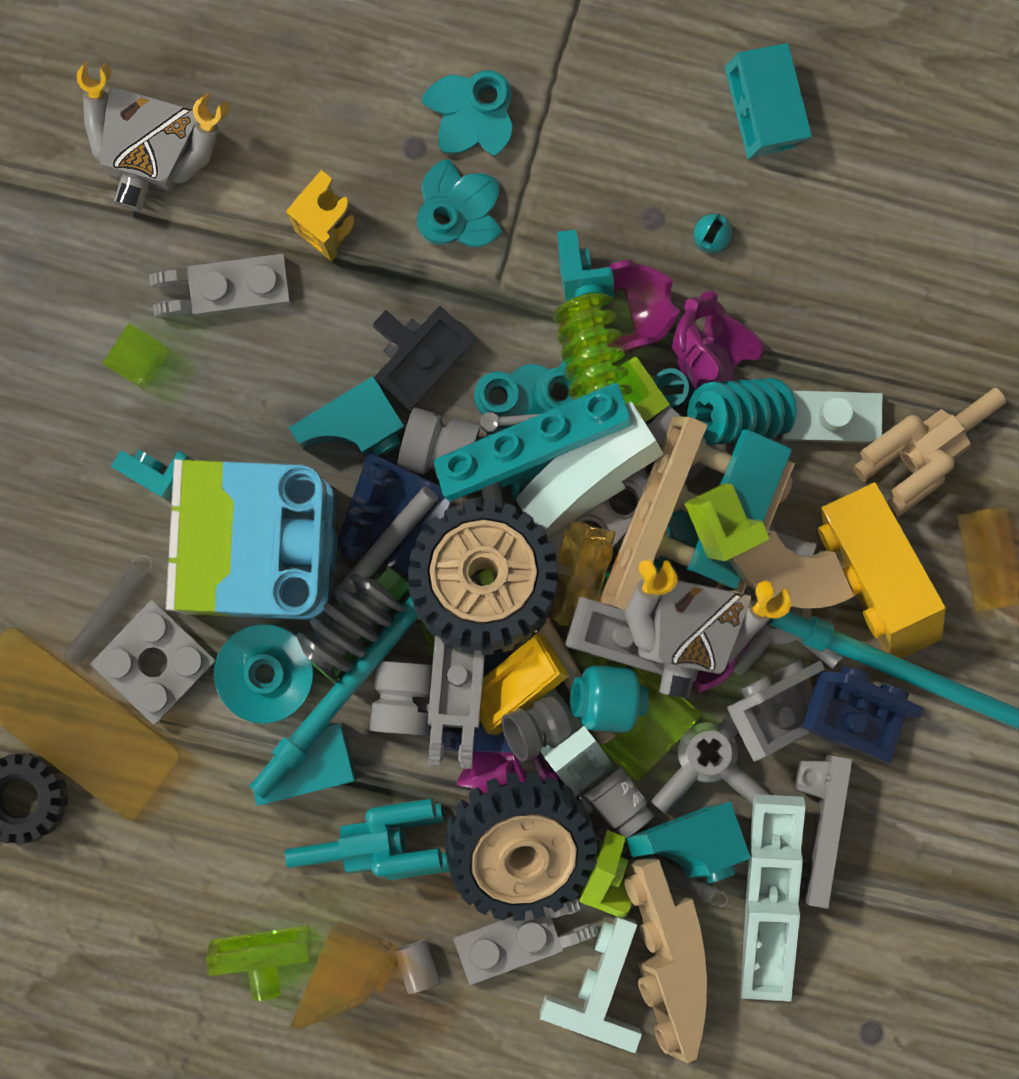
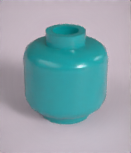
M589 666L581 677H576L573 681L570 694L571 712L573 717H579L582 726H585L589 731L629 732L635 726L638 717L645 716L648 709L649 695L647 687L640 686L638 676L631 668Z

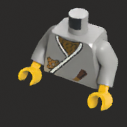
M87 61L80 67L76 77L79 86L85 90L83 93L84 126L92 154L100 161V166L107 174L121 178L114 199L115 204L140 212L142 211L149 187L172 192L177 184L186 183L210 162L219 132L216 123L224 119L230 111V106L226 101L218 106L216 115H214L207 108L210 93L198 99L193 106V110L110 86L107 93L103 90V87L109 81L112 74L111 67L108 64L104 63L101 66V80L98 81L93 80L89 76Z
M651 560L642 561L639 565L642 580L638 582L625 609V616L634 643L638 646L640 657L665 663L659 692L689 699L695 669L721 674L725 670L726 665L732 662L770 618H780L789 612L791 599L786 588H783L776 597L772 598L774 595L772 583L762 581L755 589L758 602H750L751 596L677 581L678 577L669 560L663 562L662 569L657 573Z

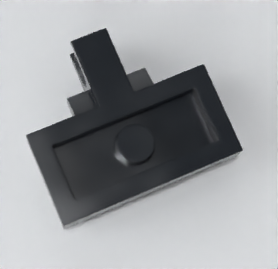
M440 305L422 325L412 318L404 326L391 313L385 310L373 323V328L390 342L383 350L390 360L374 378L379 385L411 412L473 344L476 338Z

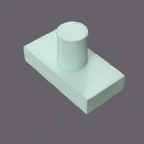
M792 391L796 399V420L790 433L783 434L781 441L871 444L882 436L883 393Z

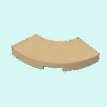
M766 530L770 540L729 559L737 574L753 590L756 589L760 582L769 581L774 589L772 597L774 598L783 588H786L791 599V606L807 609L823 608L836 605L854 597L835 552L824 551L812 556L798 555L786 548L773 531Z

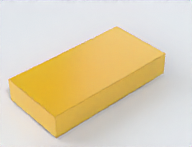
M535 634L483 678L480 722L487 734L497 736L503 731V715L517 709L527 711L533 706L535 701L542 699L569 677L546 636Z

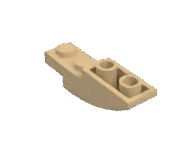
M643 855L628 860L626 867L628 877L624 879V885L632 903L639 907L644 924L640 925L642 939L648 950L655 954L637 962L642 978L638 980V985L646 1004L649 1007H653L658 1025L654 1027V1032L659 1046L664 1053L688 1064L697 1060L706 1014L707 973L700 923L693 899L676 894L671 895L659 859Z

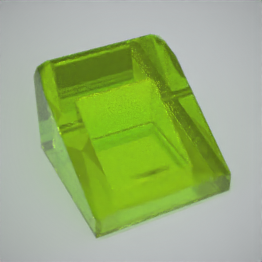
M128 323L102 364L144 391L170 349Z

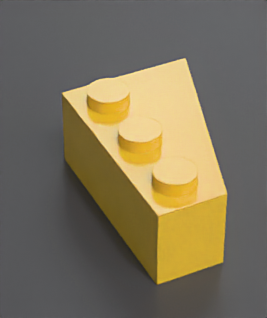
M876 482L821 507L822 526L817 528L819 536L827 551L836 552L853 595L857 596L864 610L865 621L873 636L878 639L882 650L902 659L942 640L946 607Z

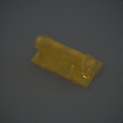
M1006 507L989 508L957 515L975 612L1019 605V573Z
M572 521L570 530L565 529L558 563L572 569L570 576L559 573L558 592L551 615L549 614L550 619L559 621L558 624L571 626L580 597L601 602L600 594L607 566L612 559V546L616 531L592 527V525L578 521Z

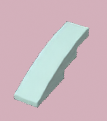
M754 794L749 845L751 858L748 859L741 999L791 1001L800 920L798 902L803 864L801 846L806 807L804 797Z

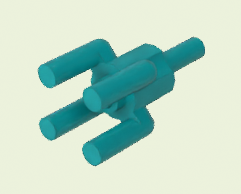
M433 798L372 807L366 812V822L340 826L339 841L285 849L287 868L342 860L345 872L348 875L372 871L377 877H385L388 880L450 872L446 852L441 853L439 848L406 853L404 828L445 822L443 803L435 804Z

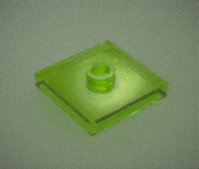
M614 661L610 667L631 668L637 674L640 686L647 687L649 695L648 709L645 716L638 717L635 726L629 732H615L617 735L613 739L599 746L605 754L619 766L622 765L626 772L639 782L697 722L702 714L685 698L660 693L662 678L657 673ZM589 731L590 734H591V735L594 737V739L596 740V738H595L594 734L592 733V731Z

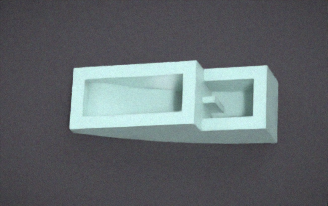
M632 402L626 404L632 419L631 426L556 457L516 497V501L522 511L533 517L534 524L537 527L539 525L542 526L547 533V537L624 490L625 486L622 483L624 479L664 455Z

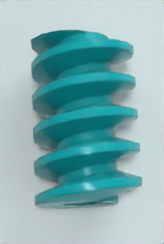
M776 378L704 383L695 390L687 410V417L707 424L703 437L709 446L737 443L742 430H750L770 440L774 439L778 434L790 433L795 424L797 414L796 399L791 388L782 380Z

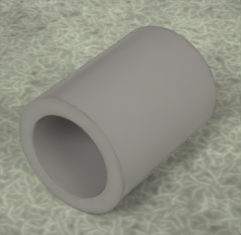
M426 939L393 951L408 994L417 993L441 983Z

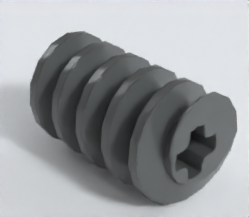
M353 573L350 578L357 591L352 593L339 588L336 592L343 606L338 608L325 603L323 608L329 621L325 623L313 617L309 621L316 634L314 638L302 633L296 635L302 652L336 683H339V680L333 670L334 667L346 672L353 668L347 656L348 652L359 657H363L366 654L360 638L363 637L373 642H377L380 639L374 623L376 622L386 627H391L394 624L387 609L390 607L400 612L407 610L371 576L365 578Z

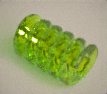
M597 293L581 295L561 304L554 312V322L556 326L560 327L557 332V339L563 345L561 358L564 363L568 364L564 371L565 377L568 381L572 382L568 389L572 400L610 384L617 383V381L629 375V370L626 366H613L614 362L625 356V351L623 348L609 347V344L621 338V333L618 329H605V326L617 320L615 311L601 310L602 307L607 306L613 301V298L609 295ZM619 385L624 398L633 393L631 385Z

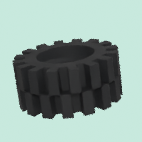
M27 753L6 755V757L0 758V842L24 844L35 841L44 835L50 834L55 829L56 823L62 821L65 815L62 812L63 807L68 805V796H64L63 789L67 788L65 779L60 780L58 768L55 765L50 766L47 763V759ZM15 779L29 781L38 793L36 809L25 818H17L10 815L2 804L4 788Z

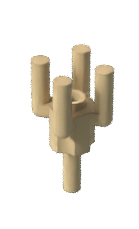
M993 388L956 416L940 409L922 422L920 417L910 415L861 450L860 454L863 459L853 466V470L859 479L865 482L900 456L904 465L913 474L892 489L894 497L887 501L888 506L897 519L945 482V475L954 468V460L971 446L966 432L1006 404L1005 396L999 389Z

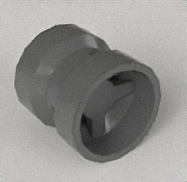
M551 695L535 701L532 709L527 711L517 709L503 715L502 729L507 744L513 754L521 761H526L539 755L542 747L549 746L555 748L571 736V727L566 712L559 701Z

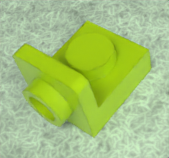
M607 830L597 848V853L595 854L596 866L593 871L589 870L590 879L586 887L582 889L579 902L625 918L632 902L624 885V879L628 877L625 871L628 859L621 857L626 837Z

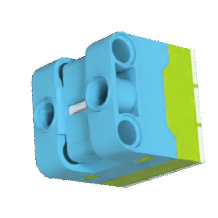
M174 459L166 609L189 615L311 620L312 617L319 619L324 616L326 612L323 605L325 603H332L333 579L337 560L336 522L338 502L333 487L313 469L303 465Z

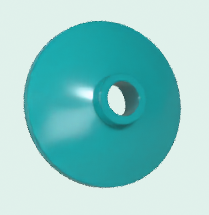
M259 624L236 632L225 642L216 658L214 681L220 699L233 714L249 722L273 723L289 717L306 701L313 683V665L311 660L302 652V648L293 633L279 626ZM265 664L270 665L275 672L273 680L267 684L260 682L257 678L259 667Z

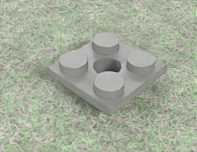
M151 599L90 665L153 725H156L216 662V659ZM153 648L162 650L168 661L166 670L157 677L149 676L142 667L144 654Z

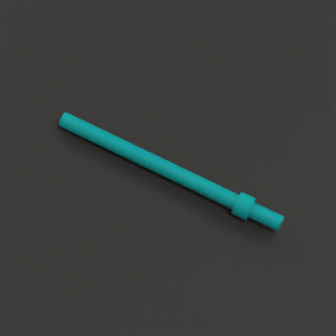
M411 596L403 604L407 610L405 612L397 611L392 617L394 624L391 627L385 626L380 631V639L377 642L372 641L365 649L366 654L356 659L352 664L353 668L349 672H345L339 679V683L333 686L289 739L283 737L271 751L275 756L248 786L261 798L265 799L289 769L295 771L307 757L304 754L305 750L418 619Z
M790 611L780 618H770L768 620L769 625L802 638L801 642L803 645L823 652L825 649L831 650L1019 730V708L834 630V625L815 616L809 620Z

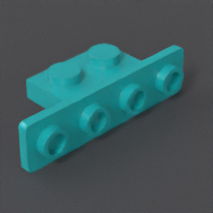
M617 383L610 384L436 458L434 466L442 494L447 501H453L498 481L502 487L508 486L541 472L553 459L631 426L632 419L619 385Z

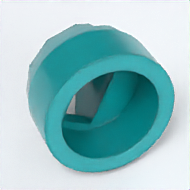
M716 213L701 217L693 230V240L696 247L700 251L711 255L723 252L729 246L733 236V229L728 219ZM715 221L723 226L717 232L713 243L710 244L704 238Z
M673 368L664 369L653 379L663 395V387H684L683 394L664 395L670 404L669 406L673 409L685 406L692 397V384L687 375L682 371Z

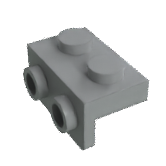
M800 659L773 672L777 679L776 682L771 684L768 676L745 686L741 689L745 698L727 707L753 762L810 733L802 728L814 691L809 677L825 670L821 660L805 668Z

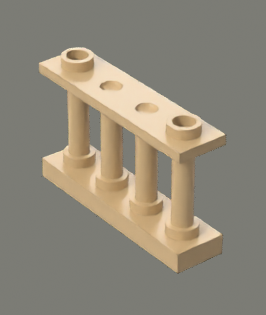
M691 417L672 418L661 445L664 455L655 460L599 603L625 611L638 582L642 580L639 565L644 560H651L653 563L654 559L662 556L688 567L695 548L669 538L668 531H666L667 525L673 512H677L680 509L688 513L684 503L699 496L687 491V485L684 484L691 465L694 466L698 462L725 474L732 456L706 444V439L703 435L707 424ZM787 461L763 521L766 530H769L778 505L787 498L791 490L793 480L790 474L795 464L793 462ZM741 579L737 590L719 583L716 589L743 594L747 584Z

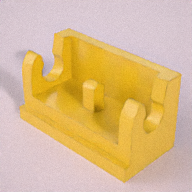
M321 170L286 210V214L295 232L332 262L338 255L336 249L353 230L355 219L350 215L344 219L341 227L334 229V226L348 209L347 197L339 199L334 194L331 186L332 178Z

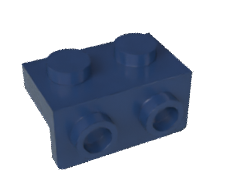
M842 667L841 672H820L802 728L876 762L891 764L905 717L921 718L924 708L908 701L909 693L900 688L890 685L878 687L869 683L871 676L861 670Z

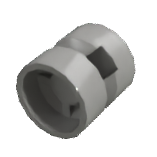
M414 407L406 426L397 465L412 473L424 475L430 468L435 469L434 460L478 441L481 425L456 418L447 425H443L440 415Z
M385 661L379 663L374 669L373 689L380 693V698L371 704L370 731L430 736L431 726L428 725L433 665Z

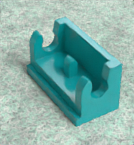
M788 43L738 52L724 69L747 160L796 148L795 143L809 140L812 134Z

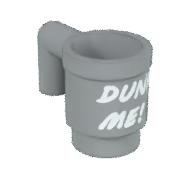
M622 765L613 769L579 797L588 815L596 810L610 830L615 829L619 835L626 838L634 834L654 817L653 813L646 806L648 801L629 778Z

